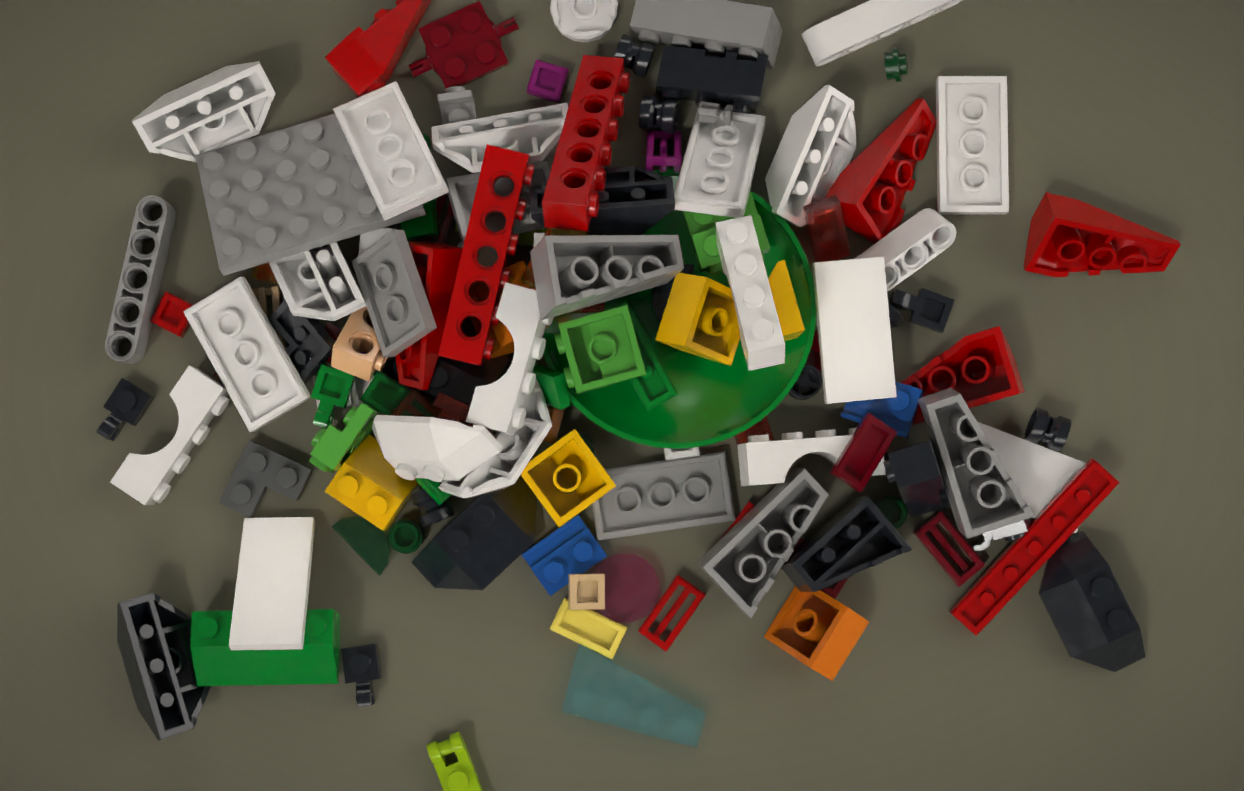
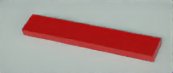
M1091 458L1030 523L1025 535L1011 543L949 612L977 636L1120 482L1095 459Z

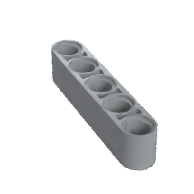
M156 195L143 197L136 207L105 341L107 355L111 359L125 364H135L145 354L152 325L150 320L155 312L176 221L174 208ZM156 206H162V216L156 221H151V210ZM149 239H154V250L150 254L144 255L142 252L143 244ZM146 272V284L142 288L137 289L135 287L136 276L139 273ZM137 305L140 310L139 316L135 321L129 322L127 312L132 306ZM129 339L132 349L126 356H122L119 352V346L121 342Z

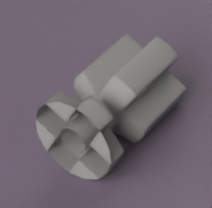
M702 101L697 111V120L702 123L717 124L721 118L724 121V125L730 126L733 116V105L727 104L725 109L721 110L719 103Z

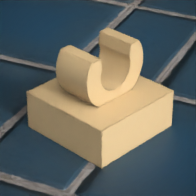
M568 574V609H605V574Z

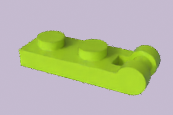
M460 731L450 734L449 739L440 743L435 740L426 744L429 757L435 767L443 791H483ZM455 752L458 761L447 765L444 756Z

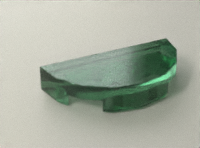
M358 516L341 519L331 526L379 576L383 574L389 565L391 553L388 535L385 531H382L363 517Z

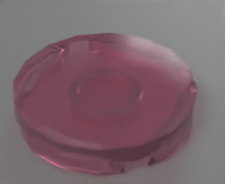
M619 553L605 559L597 567L595 573L605 574V609H598L605 617L617 622L632 623L644 618L654 609L659 597L660 582L655 569L644 558L635 554Z

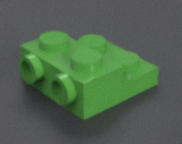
M750 190L744 216H752L764 260L763 254L769 252L770 246ZM682 211L700 272L709 270L710 275L723 273L716 244L715 223L735 218Z
M628 305L558 324L560 332L554 334L559 354L566 353L570 366L563 368L569 389L575 387L577 394L646 375Z
M361 403L358 408L353 406L343 420V424L346 425L344 429L329 425L327 429L322 427L311 442L314 449L310 453L312 457L309 462L324 472L329 471L333 473L335 470L338 471L346 459L371 434L375 416L384 414L364 403Z

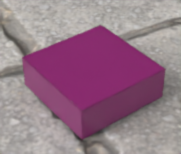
M536 59L526 93L559 104L569 69Z

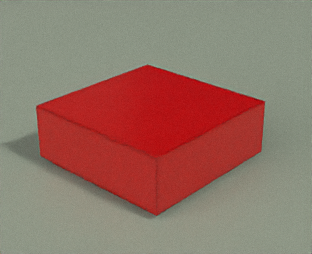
M165 291L150 322L183 338L190 326L183 311L192 307L193 304Z

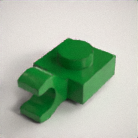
M321 364L310 397L320 400L313 421L314 425L328 428L332 424L335 407L339 406L346 409L356 376Z

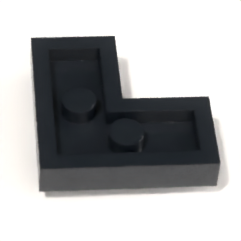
M284 300L270 316L269 321L288 342L289 346L286 348V352L302 381L306 384L317 372L321 364L323 365L332 355L335 341L317 319L293 316L286 300Z

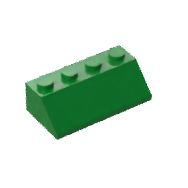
M307 609L303 649L231 650L229 647V637L233 610L192 611L190 647L197 686L339 684L340 614L335 609Z

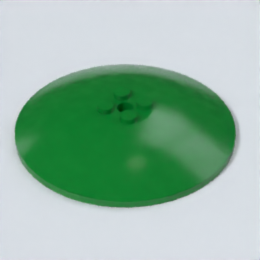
M667 169V172L653 171L662 177L668 176L673 178L675 193L680 173H674V169ZM751 191L757 213L761 217L770 246L769 252L763 254L767 277L769 278L777 262L785 260L805 329L798 338L785 341V363L748 371L741 339L739 340L731 366L678 350L655 340L661 322L656 318L652 307L653 288L555 316L551 325L544 330L542 338L546 340L543 355L550 369L564 373L563 368L570 366L566 353L559 354L554 334L560 332L558 324L614 309L627 302L678 392L677 396L647 412L630 380L577 394L575 387L569 389L567 384L569 398L573 405L604 430L631 442L656 448L683 449L711 445L729 439L761 421L777 407L797 381L807 361L816 326L813 276L807 257L789 225L781 216L772 213L773 207ZM681 210L671 211L643 234L678 235L683 264L694 265L692 275L708 277L730 288L728 278L724 272L716 275H710L709 270L700 272Z

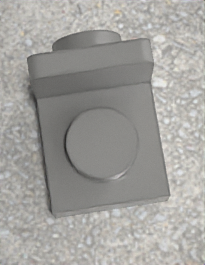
M456 86L444 90L445 93L437 95L442 125L477 119L474 96L471 90H465V87Z

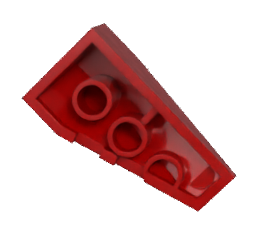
M396 0L395 8L392 10H385L384 8L374 14V20L369 28L363 31L360 27H357L325 56L335 74L357 97L386 86L385 83L389 81L431 0Z
M918 98L856 157L840 173L824 198V201L840 223L873 244L900 225L905 210L901 209V205L906 191L912 192L916 182L911 179L916 163L924 159L933 135L936 119L924 98Z
M1046 192L1031 218L1023 267L1025 271L1056 278L1068 277L1069 272L1086 271L1088 276L1100 275V271L1120 270L1123 274L1164 272L1181 244L1176 239L1078 199Z
M408 241L437 328L403 350L395 358L399 384L420 390H428L439 357V348L463 248L439 243Z
M1001 326L963 337L955 345L900 382L922 389L924 391L922 397L952 388L961 394L969 408L1025 392L1015 357ZM920 405L912 425L925 422Z

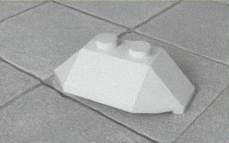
M259 61L229 65L164 94L133 118L132 123L149 152L197 162L196 155L245 141L258 135L276 93Z
M825 85L791 116L765 178L770 206L773 207L772 213L781 216L796 227H803L807 222L830 210L824 198L840 173L850 164L857 147L856 126L852 112L855 110L854 100L830 85Z
M562 103L431 127L433 149L472 173H480L487 144L529 154V164L542 162L560 139L568 104Z
M337 242L269 262L293 316L336 321L367 306Z
M537 379L530 395L526 394L523 408L526 409V416L522 428L516 429L515 436L486 428L502 445L500 452L459 481L443 480L438 487L440 490L465 499L501 490L515 484L552 427L545 397Z
M376 415L372 424L373 432L384 458L395 468V473L398 476L407 480L425 478L435 482H442V480L459 481L498 454L502 448V445L485 426L480 425L469 427L457 421L434 417Z

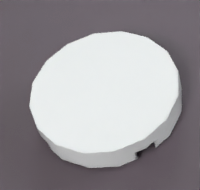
M551 0L550 12L554 25L562 35L573 41L591 42L598 40L611 30L617 19V0Z

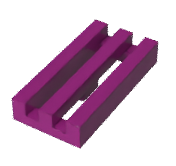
M647 130V170L653 171V165L660 166V172H667V166H674V173H680V131L671 134L665 133L662 130ZM654 138H660V156H653ZM667 139H674V157L667 156Z

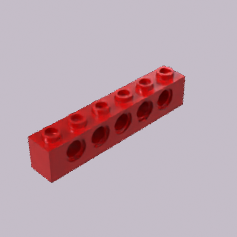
M583 55L542 199L544 225L547 228L588 231L591 217H597L599 195L597 193L598 191H604L606 181L604 166H610L612 159V145L610 142L617 140L618 120L616 119L623 116L624 96L622 95L623 93L628 94L630 88V73H625L624 58Z
M486 145L438 356L476 365H483L484 359H491L495 339L489 338L492 324L498 325L500 321L496 318L499 307L497 300L500 289L503 290L505 282H509L511 273L510 269L505 268L508 254L514 256L519 235L514 234L513 231L516 219L523 220L527 200L521 199L524 185L531 186L535 169L534 164H529V154ZM501 178H509L514 182L513 192L505 197L497 195L494 190L495 183ZM492 213H502L506 218L505 227L498 232L490 231L486 225L487 218ZM486 247H492L498 253L496 263L490 267L482 266L478 260L480 251ZM477 282H485L489 286L490 294L485 301L476 302L471 297V287ZM470 316L477 317L482 325L480 333L475 337L467 336L462 329L464 320Z

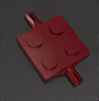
M479 0L418 28L425 44L427 57L408 66L414 78L433 69L441 78L445 89L465 86L509 65L502 49L501 37L519 30V27L513 16L495 25L487 17Z

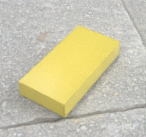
M565 597L550 630L613 659L627 627L593 610H569L568 598Z

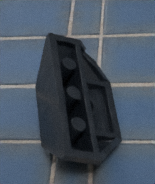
M637 166L604 168L606 171L604 191H598L597 193L599 195L597 217H591L588 231L548 229L560 236L643 235L675 209L673 178L668 176L662 177L653 171ZM547 181L540 186L536 185L530 188L531 219L544 227L542 199Z
M502 355L490 360L484 359L483 365H476L439 356L428 390L415 389L468 415L475 387L488 385L500 379L509 369L511 360L509 357ZM395 358L387 376L399 381Z
M521 475L515 484L507 488L481 494L443 529L411 563L434 588L484 590L534 543L537 497Z
M1083 531L1070 536L1047 560L1038 594L1069 656L1116 672L1146 657L1140 626L1104 557Z
M150 593L117 603V642L137 709L156 738L162 740L194 729L198 720L197 717L205 703L211 686H197L190 647L192 618L175 606L162 600L155 593Z

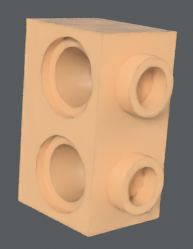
M367 306L351 313L332 348L331 367L370 382L376 370L380 372L383 370L388 357H383L374 327H372L373 324Z

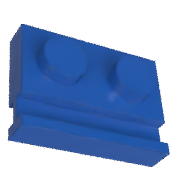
M895 381L897 397L846 402L840 417L860 423L864 415L870 413L896 430L898 436L908 439L911 426L914 423L919 408L918 398L923 396L924 391Z
M579 515L522 554V557L550 596L568 584V574H582L607 556Z

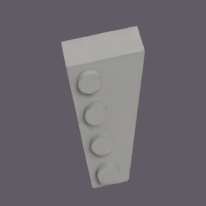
M636 0L630 22L631 29L642 42L651 44L661 42L673 47L704 49L707 51V54L725 57L726 52H735L738 54L737 60L757 61L758 55H767L766 68L774 69L783 31L773 8L728 0Z
M678 235L544 236L530 252L541 320L667 284L684 269Z
M949 388L918 398L958 530L968 539L1034 517L1035 515L1021 496L1018 487L1013 479L1010 478L999 456L985 437L983 430L961 394Z
M795 467L786 476L784 483H778L696 564L745 615L752 618L758 609L757 605L764 594L768 593L777 573L784 562L788 561L802 533L806 532L829 494L806 469Z

